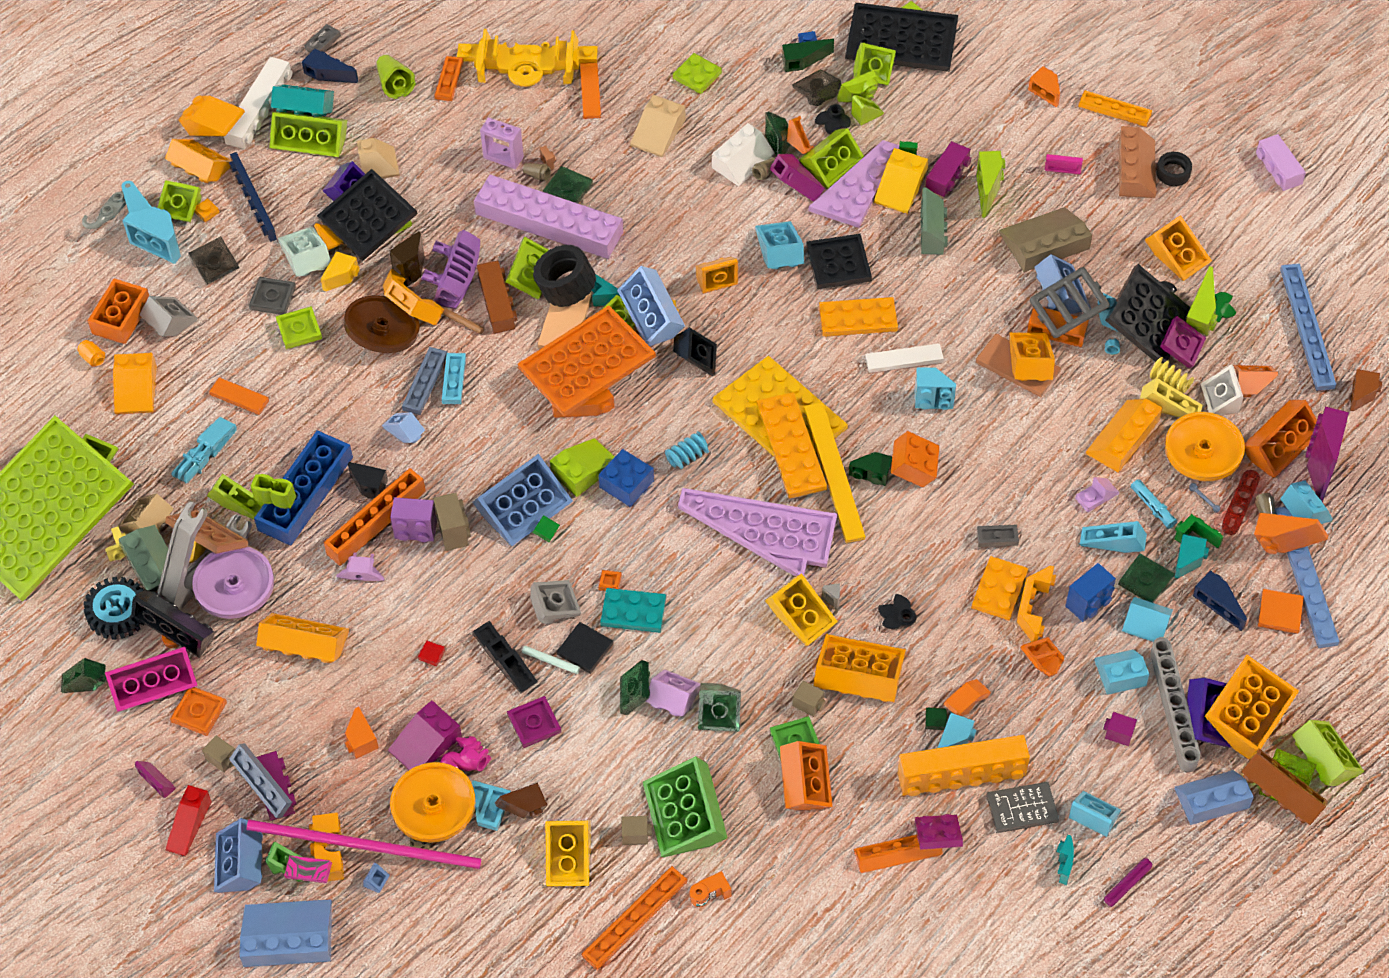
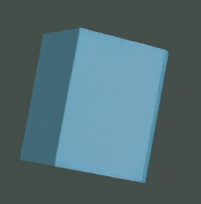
M1134 597L1130 604L1122 632L1154 642L1156 638L1164 637L1173 609Z
M1082 791L1072 803L1069 818L1107 837L1121 809Z

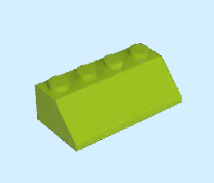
M272 112L269 148L340 157L346 139L347 120L315 117L306 114L300 115L290 112Z

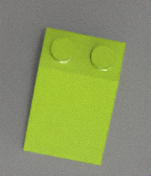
M982 151L978 154L976 179L982 218L987 216L1000 189V182L1004 180L1002 169H1005V158H1002L1001 151Z
M1209 266L1187 315V324L1206 336L1209 335L1210 331H1214L1218 317L1216 315L1213 267Z
M593 438L561 451L550 460V469L554 476L570 492L578 497L599 481L598 475L615 456Z

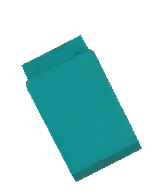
M597 274L595 275V286L591 290L594 293L593 306H606L616 295L620 296L617 291L618 288Z

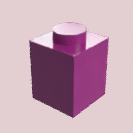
M1113 712L1111 719L1106 718L1103 730L1106 731L1105 739L1129 746L1137 719Z

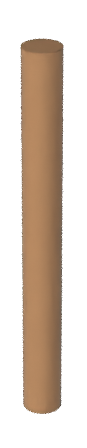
M441 306L444 309L442 315L479 334L483 333L484 327Z

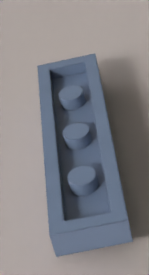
M429 347L402 405L403 411L421 415L446 361L447 351Z
M245 743L239 744L229 760L275 818H282L292 804V801Z

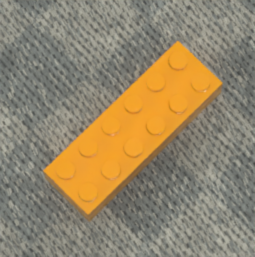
M1018 735L900 754L897 774L902 795L917 796L924 792L936 793L942 789L950 788L955 790L967 785L979 786L986 782L998 783L1005 779H1021L1027 774L1030 755L1025 736Z

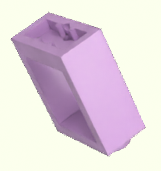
M488 117L480 129L484 159L516 169L524 157L521 128ZM493 137L508 142L509 147L493 142Z

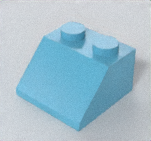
M1306 480L1290 484L1280 498L1293 517L1318 519L1321 524L1333 520L1328 509Z
M1134 649L1094 658L1107 695L1147 686L1150 675L1143 656Z

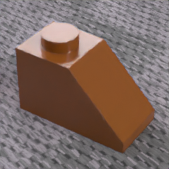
M1356 370L1353 378L1349 411H1355L1373 401L1377 392H1381L1382 381H1379L1380 373Z

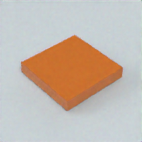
M1263 589L1258 627L1298 634L1300 631L1304 596Z
M196 687L189 688L172 714L170 721L208 736L227 701L222 697Z

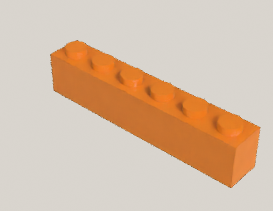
M411 468L405 471L324 542L327 556L339 566L344 564L349 557L353 556L354 553L360 550L391 522L390 517L394 497L418 499L426 492L424 479Z

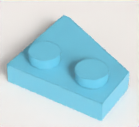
M472 780L476 799L477 826L498 831L505 810L496 807L495 802L501 795L510 793L511 790Z

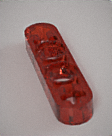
M1246 470L1243 473L1224 516L1221 528L1228 535L1238 533L1258 487L1260 475L1255 470ZM1249 478H1253V480L1251 481L1250 486H1248V485H1247L1248 479H1249ZM1239 492H1247L1249 497L1243 498L1239 495ZM1238 506L1242 508L1243 512L1236 513L1232 508ZM1231 519H1235L1234 525L1229 527Z

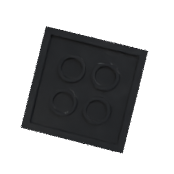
M861 233L806 241V248L817 289L872 281Z

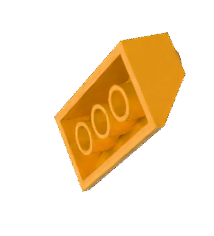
M1146 398L1127 400L1085 454L1119 473L1158 424L1163 408Z
M271 613L259 622L256 646L263 647V650L266 651L278 650L282 651L285 655L298 654L304 659L317 658L321 659V662L332 663L341 656L349 628Z

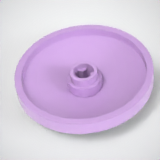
M246 547L218 554L212 552L199 563L194 572L192 580L193 592L199 605L209 614L225 619L241 618L252 614L266 603L274 587V574L267 558L253 548Z

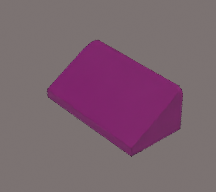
M145 761L135 762L137 772L163 798L169 796L176 789L152 763Z

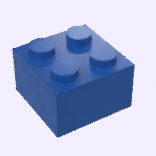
M622 449L598 475L599 488L631 507L654 482V468Z
M1097 563L1069 586L1065 607L1082 622L1088 617H1094L1099 608L1102 606L1106 607L1112 601L1116 578Z

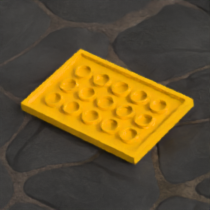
M769 355L712 398V402L774 457L757 408V400L794 392L814 451L817 453L804 412V406L821 403L822 401ZM824 404L835 439L848 429V424Z

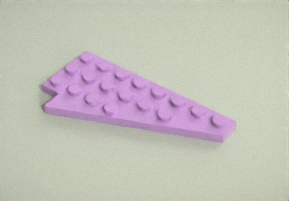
M682 488L678 503L680 510L793 576L801 573L805 576L807 565L827 568L837 514Z

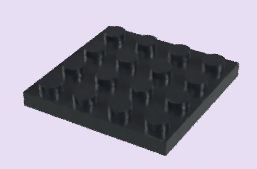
M371 169L320 212L317 217L357 257L364 261L418 213L414 207Z
M1137 264L1133 267L1105 321L1155 362L1160 357H1163V364L1171 356L1160 347L1173 318L1177 316L1187 323V315L1191 307L1141 265Z

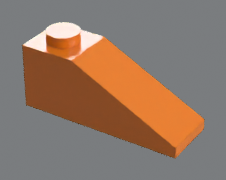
M607 388L565 417L598 416L608 413L615 408L614 397ZM552 405L553 416L555 418L564 417Z

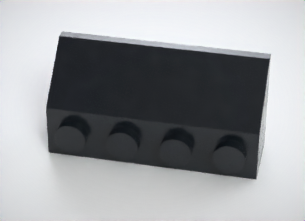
M145 589L133 597L131 616L179 646L186 647L187 651L198 658L201 657L213 641L214 631L209 625L198 622L190 613L182 612L174 603L166 602L158 593Z

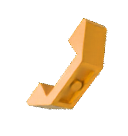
M390 269L383 284L384 295L410 316L432 325H437L444 309L432 299H421L404 285L406 279L394 269Z
M1048 566L1026 578L1017 623L1031 642L1037 641L1038 637H1043L1045 626L1041 625L1043 617L1031 615L1033 605L1029 604L1030 599H1035L1036 591L1049 593L1050 586L1054 587L1056 575L1053 574L1054 566Z

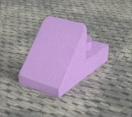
M1094 477L1092 486L1076 494L1075 499L1088 513L1117 496L1119 491L1107 478Z

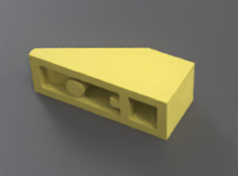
M1158 378L1143 386L1140 399L1146 398L1162 407V413L1176 417L1201 412L1203 406Z

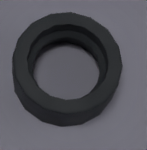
M1167 152L1158 160L1156 175L1162 183L1168 186H1181L1188 182L1191 176L1192 162L1183 153ZM1177 164L1185 171L1180 174H1172L1167 172L1164 166Z

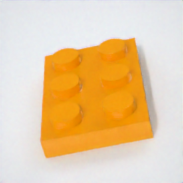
M990 556L971 609L1010 621L1029 568Z

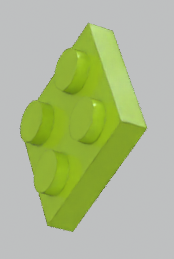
M693 53L673 73V79L702 94L722 73V68Z
M312 306L275 316L286 349L322 339Z

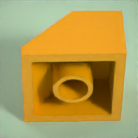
M730 256L696 265V279L702 293L737 285L738 260Z

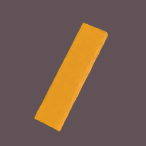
M1084 90L1078 107L1147 127L1152 115V110L1086 90Z

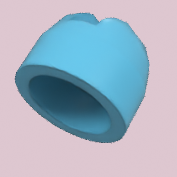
M1115 338L1114 340L1108 339L1105 343V352L1110 355L1118 354L1120 352L1119 341Z

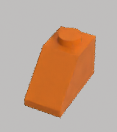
M1042 66L1030 77L1028 90L1057 107L1060 99L1057 74Z
M359 706L356 707L345 732L347 741L344 744L348 753L353 752L357 759L379 747L377 739Z

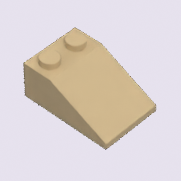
M653 95L643 111L630 146L663 157L686 121L685 106Z

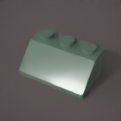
M922 188L920 210L921 254L943 255L944 247L948 246V236H944V233H947V222H944V218H947V207H944V200L928 188Z
M152 525L136 529L119 538V545L144 590L147 589L150 592H155L159 588L168 547L157 527Z

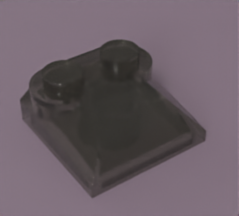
M821 69L792 84V87L807 97L808 103L813 106H820L823 102L835 98L842 86L839 78Z
M221 236L188 253L192 265L197 269L206 285L240 268Z

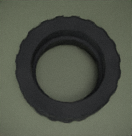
M565 244L548 250L537 260L533 269L534 280L549 303L558 307L571 306L583 300L590 294L596 282L595 271L587 257L578 246ZM572 271L565 278L557 280L563 274Z

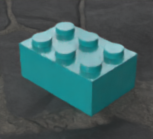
M285 84L272 86L271 108H277V112L294 110V114L304 115V113H311V116L322 117L327 116V113L333 111L334 91Z

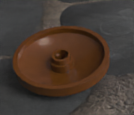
M380 295L365 296L353 301L345 311L343 322L346 333L356 344L378 353H397L408 349L415 343L420 329L418 318L410 316L389 298Z

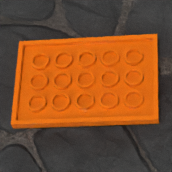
M608 305L519 362L518 369L565 417L655 358L656 353Z

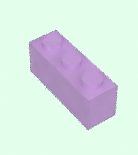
M1279 134L1260 140L1256 150L1257 157L1263 161L1267 171L1274 177L1276 184L1280 185L1283 191L1302 185L1306 172Z

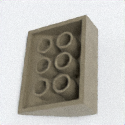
M1065 207L999 230L1001 237L1023 272L1035 269L1034 267L1050 254L1063 259L1089 250L1092 240V234L1086 224Z

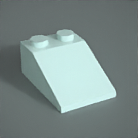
M313 227L278 238L296 276H306L312 271L324 270L331 262L326 244Z

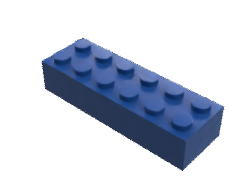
M317 430L282 478L293 483L296 498L292 507L284 509L275 506L273 503L264 504L254 517L257 531L292 546L346 469L348 462L353 459L350 444Z

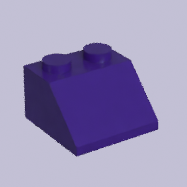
M350 161L339 167L322 191L334 201L364 176L365 173L353 161Z

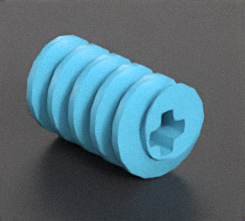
M697 431L696 434H691L690 438H685L684 442L680 441L677 446L673 445L671 450H665V455L672 467L678 466L680 469H683L682 462L689 465V458L692 461H696L695 454L701 458L703 457L701 451L703 450L708 454L709 450L703 435Z

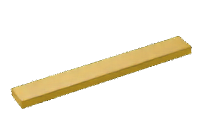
M821 402L805 405L804 412L845 542L847 544L865 540L866 536L824 404Z

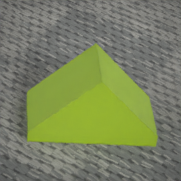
M857 95L852 97L851 114L860 125L866 124L884 114L875 101Z

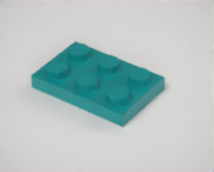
M606 588L600 624L602 627L661 633L666 594Z

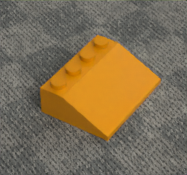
M826 634L816 665L813 686L823 690L839 691L843 694L859 695L863 698L895 702L906 649Z
M1246 655L1205 717L1234 750L1250 759L1258 748L1261 749L1299 690L1249 655Z

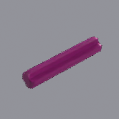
M1143 858L1104 897V902L1108 906L1113 907L1152 868V862L1148 858Z

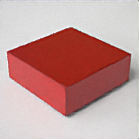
M426 640L418 655V660L438 666L445 652V646Z

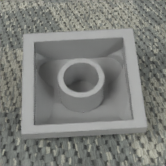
M569 580L533 582L531 585L530 599L540 622L552 624L555 619L581 615Z

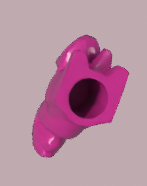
M474 736L456 738L458 745L462 748L460 753L448 752L443 755L440 763L452 765L463 771L477 770L482 772L490 762L491 756L487 755L488 749L482 750L483 746H480L481 741H477Z

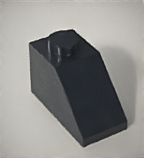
M348 462L350 476L362 496L373 499L385 490L388 482L386 470Z

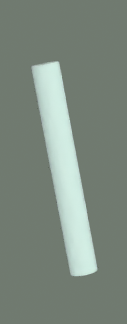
M524 646L522 649L523 654L569 672L578 674L580 671V667L528 646Z

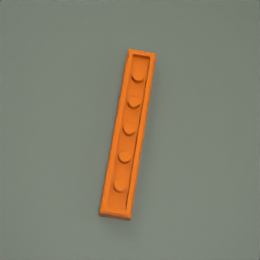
M671 866L581 954L582 957L598 970L688 882V879Z

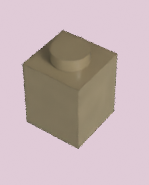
M802 681L793 695L792 706L814 717L817 711L821 712L825 706V691Z
M216 735L202 750L205 760L224 773L228 768L234 766L229 758L235 751V748Z
M622 816V845L648 844V836H652V824L647 823V816Z

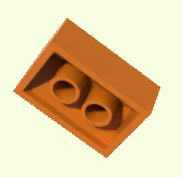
M796 741L780 746L785 809L812 810L832 808L827 745Z

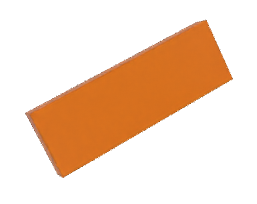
M446 56L435 91V99L453 100L464 63L463 58Z
M220 377L209 391L211 396L258 415L261 414L269 402L267 396Z

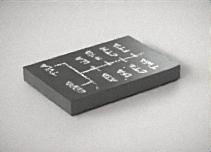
M1049 782L991 791L986 794L996 833L1059 822Z

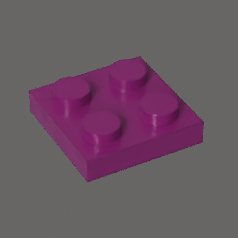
M1177 316L1173 318L1160 347L1190 369L1194 366L1206 337Z
M545 696L507 711V716L523 748L562 733L561 727Z
M957 814L915 817V828L920 850L963 847V838Z

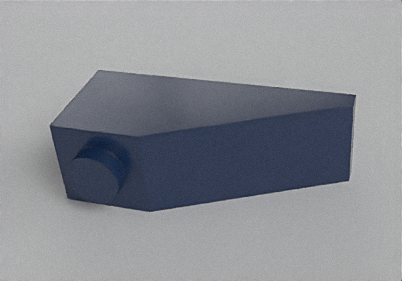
M1210 570L1195 586L1193 597L1242 631L1247 621L1246 615L1228 583L1220 575Z

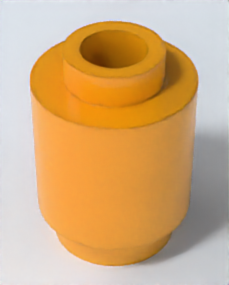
M84 340L79 344L77 348L79 355L92 367L99 366L104 362L105 352L94 342Z

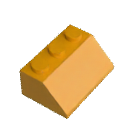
M172 139L165 157L166 160L171 162L172 166L185 169V173L198 176L199 180L204 183L218 181L230 169L229 162H231L229 158L193 139Z

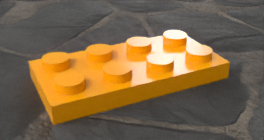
M894 297L819 302L823 337L898 332Z

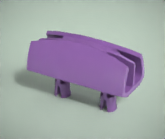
M465 230L458 232L455 243L452 246L438 240L435 241L432 251L448 256L444 273L440 275L425 269L421 280L437 285L438 289L434 302L443 307L457 308L465 296L476 270L480 252V239Z

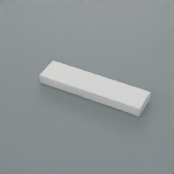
M940 343L865 354L869 373L937 364L944 361Z

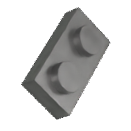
M326 24L304 45L305 50L311 52L315 48L325 52L341 36L340 31Z
M1017 524L977 526L979 547L1019 545Z

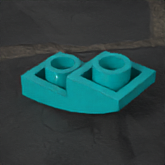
M1068 834L1065 841H1060L1056 851L1060 853L1058 861L1061 862L1057 874H1060L1059 883L1066 886L1069 881L1074 858L1072 836Z

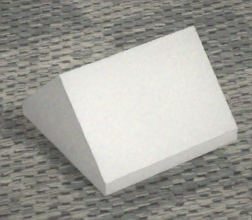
M1230 365L1201 383L1209 413L1226 415L1239 413L1243 394L1234 366Z

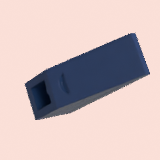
M315 48L302 61L304 74L318 81L359 82L357 70L353 66H348L339 59H335Z

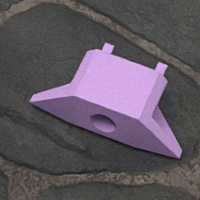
M354 553L353 556L348 558L347 568L336 576L350 580H385L373 566L374 554H371L369 558L357 557V553Z

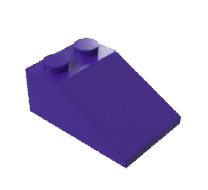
M1208 678L1189 679L1187 702L1195 740L1231 748L1229 743L1205 717L1227 683Z

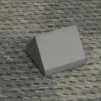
M840 583L824 585L822 587V599L835 609L839 608Z

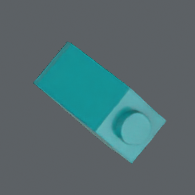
M1183 534L1174 578L1178 579L1199 568L1203 559H1207L1209 548L1206 547L1207 539Z

